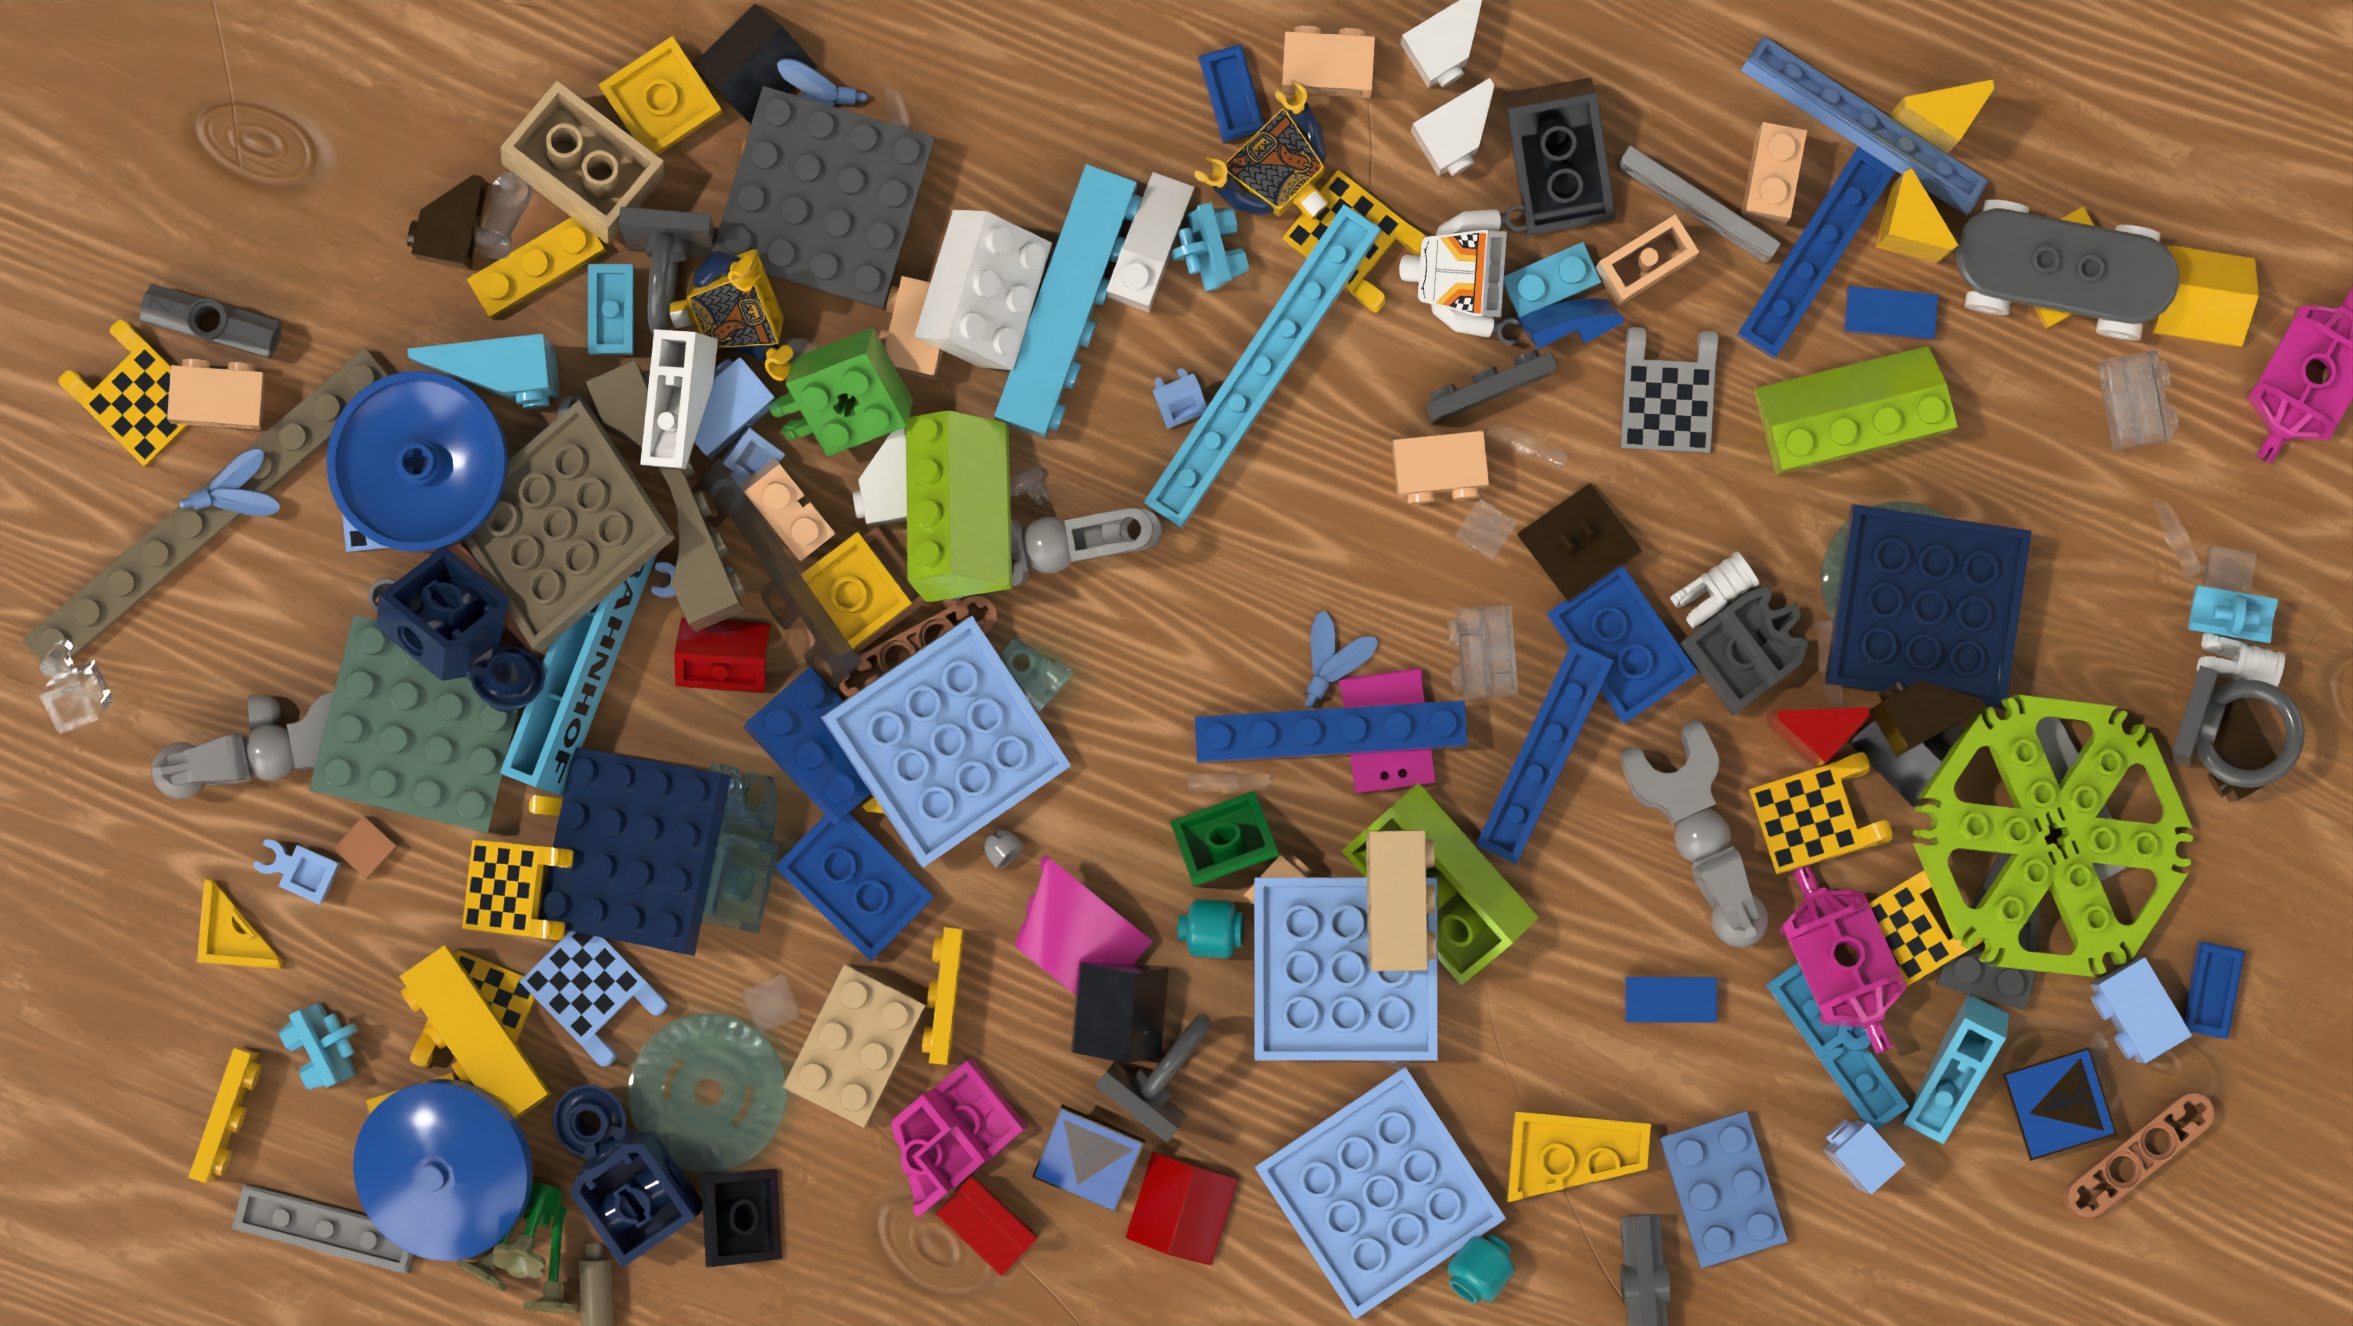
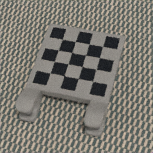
M1641 327L1629 328L1626 331L1625 373L1620 448L1711 453L1718 334L1714 331H1703L1698 334L1697 362L1644 360L1646 330Z

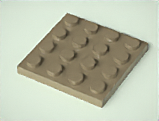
M578 400L509 460L506 485L497 507L484 525L464 541L491 584L509 598L508 611L531 648L542 652L669 544L675 536L590 406Z

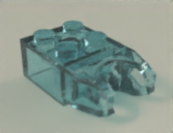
M714 763L707 771L726 773L731 776L702 922L759 933L779 845L771 844L776 826V787L772 776L748 771L741 778L739 768ZM759 781L764 787V797L758 805L749 806L748 790L753 783Z

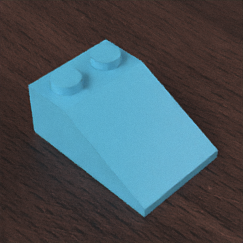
M544 334L407 349L408 358L421 368L450 377L460 383L509 401L523 404V409L549 407V399L561 398L556 346Z

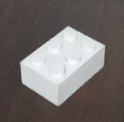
M953 210L914 338L980 368L1014 370L1052 243L988 211Z

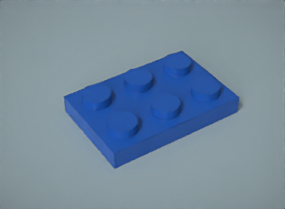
M1623 566L1570 603L1565 600L1545 614L1568 648L1572 641H1575L1614 660L1599 692L1622 725L1698 673Z
M809 667L751 717L743 728L818 808L837 825L872 793L821 718V716L843 701Z
M850 813L837 825L824 815L775 865V868L871 962L935 898Z

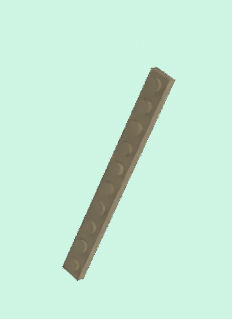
M366 348L360 351L244 450L262 449L264 457L257 472L240 488L268 494L329 442L332 429L339 415L354 396L371 383L389 376ZM218 472L213 478H211V479H210L206 484H204L199 490L205 489V488H208V490H209V485L211 484V482L216 478V476H217L220 472ZM214 505L197 510L194 509V506L184 509L180 506L177 507L23 639L24 643L51 674L56 675L243 514L218 508Z

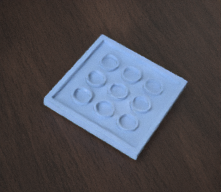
M973 616L967 617L821 716L920 867L927 866L1071 766Z
M1254 878V1060H1438L1437 878H1426V885L1435 887V914H1427V931H1433L1436 935V960H1427L1428 970L1371 971L1368 968L1367 878Z
M1406 1067L1386 1078L1254 1166L1354 1319H1357L1459 1251L1470 1238L1474 1236L1480 1237L1506 1219Z

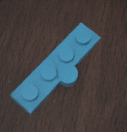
M1795 962L1765 984L1862 1121L1868 1122L1877 1131L1910 1107L1875 1057L1868 1051L1867 1047L1871 1044L1866 1029H1862L1861 1026L1821 1025L1819 1018L1822 1014L1798 962Z

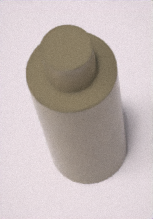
M586 1243V1260L579 1261L581 1326H614L612 1259H604V1243Z

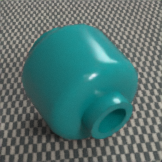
M1197 899L1190 904L1188 914L1179 915L1178 940L1187 942V949L1190 955L1195 958H1230L1236 948L1243 947L1244 913L1237 912L1235 904L1229 900Z
M1489 1235L1487 1239L1479 1236L1471 1237L1457 1251L1448 1264L1447 1270L1451 1277L1449 1281L1450 1287L1459 1296L1472 1304H1478L1480 1301H1494L1515 1272V1266L1509 1257L1511 1249L1501 1239L1493 1235Z

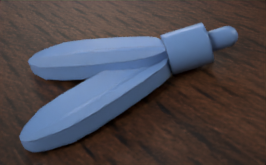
M784 58L777 62L778 71L782 77L791 85L805 92L797 95L799 97L833 106L835 103L854 106L855 101L865 102L868 100L866 93L856 92V88L836 87L828 78L801 61Z
M259 448L243 451L235 457L211 482L209 490L205 488L191 492L190 498L179 502V506L183 509L194 506V509L197 510L214 505L218 508L252 516H267L278 512L280 509L278 501L269 494L240 488L261 466L264 452Z
M1319 612L1311 626V663L1314 676L1306 690L1309 696L1305 706L1312 708L1317 699L1322 700L1329 683L1340 679L1366 662L1373 655L1377 647V639L1373 636L1360 637L1335 654L1334 623L1327 612Z

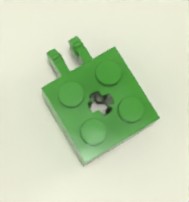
M872 327L804 353L796 358L791 364L785 383L790 392L770 403L769 409L775 418L801 410L803 415L784 425V428H782L783 434L786 439L793 440L814 433L825 455L828 457L907 427L913 399Z

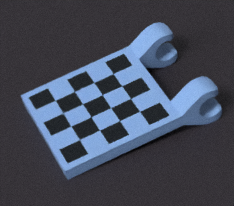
M570 931L563 940L519 981L574 1037L596 1063L602 1067L609 1066L616 1059L617 1054L596 1033L633 996L655 1016L661 1015L669 1006L666 999L605 938Z

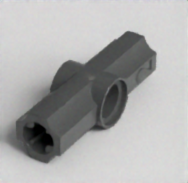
M152 283L145 292L140 307V321L200 338L210 344L224 345L271 359L277 350L281 337V321L220 304L213 299H203ZM210 311H218L221 317L219 326L214 331L204 332L202 329L204 315Z
M1660 1214L1620 1216L1621 1245L1624 1264L1620 1265V1283L1623 1305H1627L1628 1326H1668L1667 1303L1670 1302V1281L1668 1265L1663 1260Z

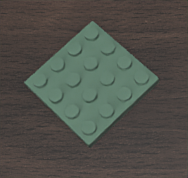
M353 615L309 791L487 834L502 777L500 771L508 753L518 709L505 713L491 708L478 696L472 687L471 681L466 677L441 681L376 628L377 620Z

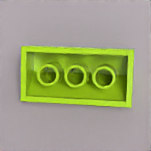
M1929 346L1754 389L1775 475L1948 434L1958 427L1947 383Z
M949 410L909 417L906 427L908 582L926 603L1012 589L1009 426L1006 422Z
M1419 783L1342 850L1344 855L1360 873L1367 878L1366 831L1424 830L1425 839L1434 840V867H1426V878H1437V959L1461 986L1512 945L1539 918Z

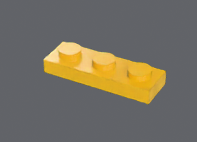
M570 217L467 278V281L487 315L492 320L605 253L606 249L595 234Z
M944 927L943 936L935 935L932 962L940 963L938 981L930 980L927 1007L935 1008L933 1026L925 1025L922 1042V1052L930 1053L929 1063L948 1065L950 1061L964 929Z
M245 1047L233 1048L188 1178L209 1183L215 1181L217 1175L223 1176L226 1172L232 1151L226 1148L232 1132L238 1133L244 1122L247 1108L241 1105L247 1089L253 1090L259 1079L262 1066L256 1062L260 1052Z

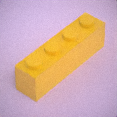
M442 946L399 976L405 984V987L400 990L402 996L414 1012L422 1009L430 1020L431 1024L425 1027L428 1034L440 1049L448 1046L457 1060L451 1066L462 1082L473 1083L475 1087L489 1093L506 1107L516 1120L552 1096V1093L450 947Z

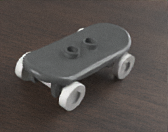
M1985 200L1983 211L1969 219L1961 229L1955 253L1959 273L1967 285L1975 290L1967 292L1964 307L1986 314L2008 315L2011 302L2097 318L2096 333L2110 338L2130 341L2141 339L2143 325L2140 323L2150 321L2159 316L2173 302L2179 287V269L2171 252L2159 242L2161 233L2153 229L2133 225H2118L2113 230L2030 214L2027 206L2004 200Z

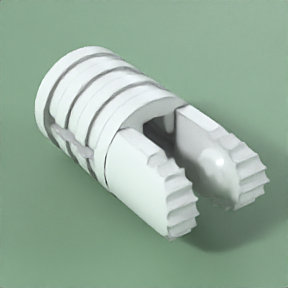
M1735 551L1731 554V557L1724 559L1721 564L1711 568L1708 573H1703L1674 593L1670 599L1677 608H1681L1706 592L1709 593L1711 597L1698 607H1695L1686 617V621L1694 629L1726 608L1727 604L1734 602L1740 595L1747 593L1750 588L1758 586L1759 581L1739 552Z
M2212 633L2203 634L2201 642L2203 649L2216 655L2231 658L2232 661L2216 658V656H2204L2198 659L2197 671H2199L2201 665L2217 670L2218 677L2231 681L2259 680L2278 687L2284 669L2285 653L2274 652L2267 648L2263 649L2256 645L2251 646L2246 642Z

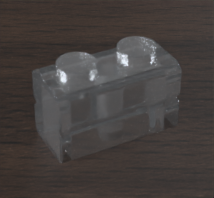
M2158 351L2109 358L2097 364L2113 452L2159 445L2174 439L2172 431L2178 430V416L2175 406L2173 404L2167 405L2164 387L2170 386V372L2167 362L2165 360L2159 361Z
M1511 605L1457 609L1455 611V620L1447 621L1449 646L1458 647L1459 664L1451 665L1453 692L1462 691V701L1518 696Z

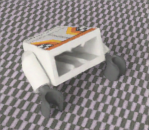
M1514 205L1505 213H1499L1497 209L1461 212L1440 225L1436 236L1423 238L1421 255L1406 254L1402 257L1399 267L1401 279L1407 282H1419V301L1431 304L1433 314L1453 331L1486 338L1494 334L1497 335L1502 343L1507 345H1513L1518 342L1515 338L1503 337L1502 328L1507 323H1514L1516 325H1521V323L1512 316H1504L1498 321H1494L1493 317H1501L1507 232L1499 231L1500 227H1505L1507 231L1517 234L1528 228V226L1515 227L1509 219L1511 212L1527 211L1524 206Z

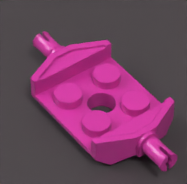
M2353 284L2342 305L2338 306L2337 309L2323 306H2300L2295 310L2293 314L2295 317L2254 389L2249 391L2246 396L2269 428V434L2255 455L2260 460L2263 458L2265 463L2271 465L2274 463L2284 441L2299 439L2325 442L2329 440L2353 399ZM2310 360H2319L2327 367L2328 376L2323 384L2312 383L2307 378L2305 368Z
M1811 865L1793 870L1792 873L1795 875L1804 894L1802 897L1804 902L1778 931L1781 937L1784 935L1787 937L1822 1014L1819 1018L1821 1025L1861 1026L1862 1029H1866L1876 1055L1892 1049L1894 1046L1881 1022L1885 1019L1884 1013L1906 990L1907 985L1865 894L1855 890L1827 891L1825 887L1820 888ZM1840 944H1847L1853 947L1858 957L1856 965L1846 967L1839 964L1834 956L1835 947Z

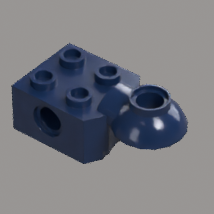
M441 547L379 594L376 628L441 681L466 677L471 681L474 691L491 708L505 713L513 712L533 702L543 690L546 676L543 666L538 659L522 648L504 646L502 644L506 630L509 598L447 548Z
M580 1085L568 1090L557 1101L553 1112V1129L559 1142L569 1152L588 1160L578 1174L570 1194L622 1268L696 1219L703 1210L702 1199L654 1131L630 1132L628 1130L624 1109L620 1101L609 1090L597 1085ZM583 1110L596 1112L600 1117L601 1127L593 1128L588 1126L583 1119Z

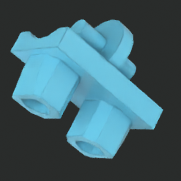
M1212 202L1198 205L1195 211L1185 215L1188 228L1178 231L1182 246L1171 250L1170 254L1172 261L1186 260L1189 274L1200 272L1205 292L1218 290L1232 279L1249 270L1246 254L1242 248L1225 252L1221 239L1223 236L1232 235L1237 232L1238 224L1234 209H1213Z
M2195 585L2187 629L2270 643L2278 599Z
M321 1002L305 1009L302 1008L289 1015L291 1021L278 1034L285 1048L290 1052L303 1046L305 1047L311 1062L299 1068V1075L307 1089L323 1085L327 1088L357 1075L349 1058L355 1052L348 1040L349 1037L358 1032L355 1023L342 1028L335 1013L328 1016Z

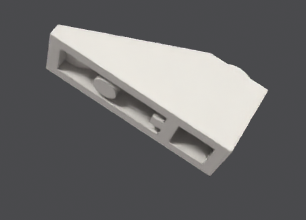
M1152 172L1108 285V299L1150 313L1171 255L1170 251L1174 247L1178 231L1195 189L1194 186Z
M654 329L640 465L686 469L714 383L717 338L697 332Z

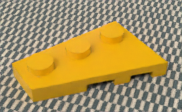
M1514 1111L1507 1202L1646 1170L1648 1168L1651 1124Z

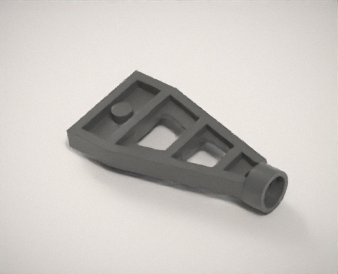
M1998 854L1968 905L1969 908L1975 909L2011 854ZM2040 902L2020 930L2018 936L2021 947L2029 952L2038 953ZM1977 946L1940 967L1935 985L2024 1011L2036 971L1991 967L1990 965L1995 959L1991 962H1981L1979 957L1984 951H1981Z

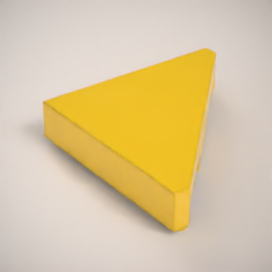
M204 879L197 962L283 969V960L217 882Z

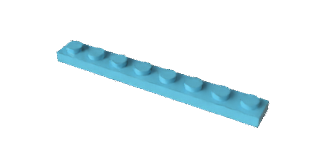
M1343 204L1143 502L1145 505L1183 529L1381 234L1382 230L1380 227Z

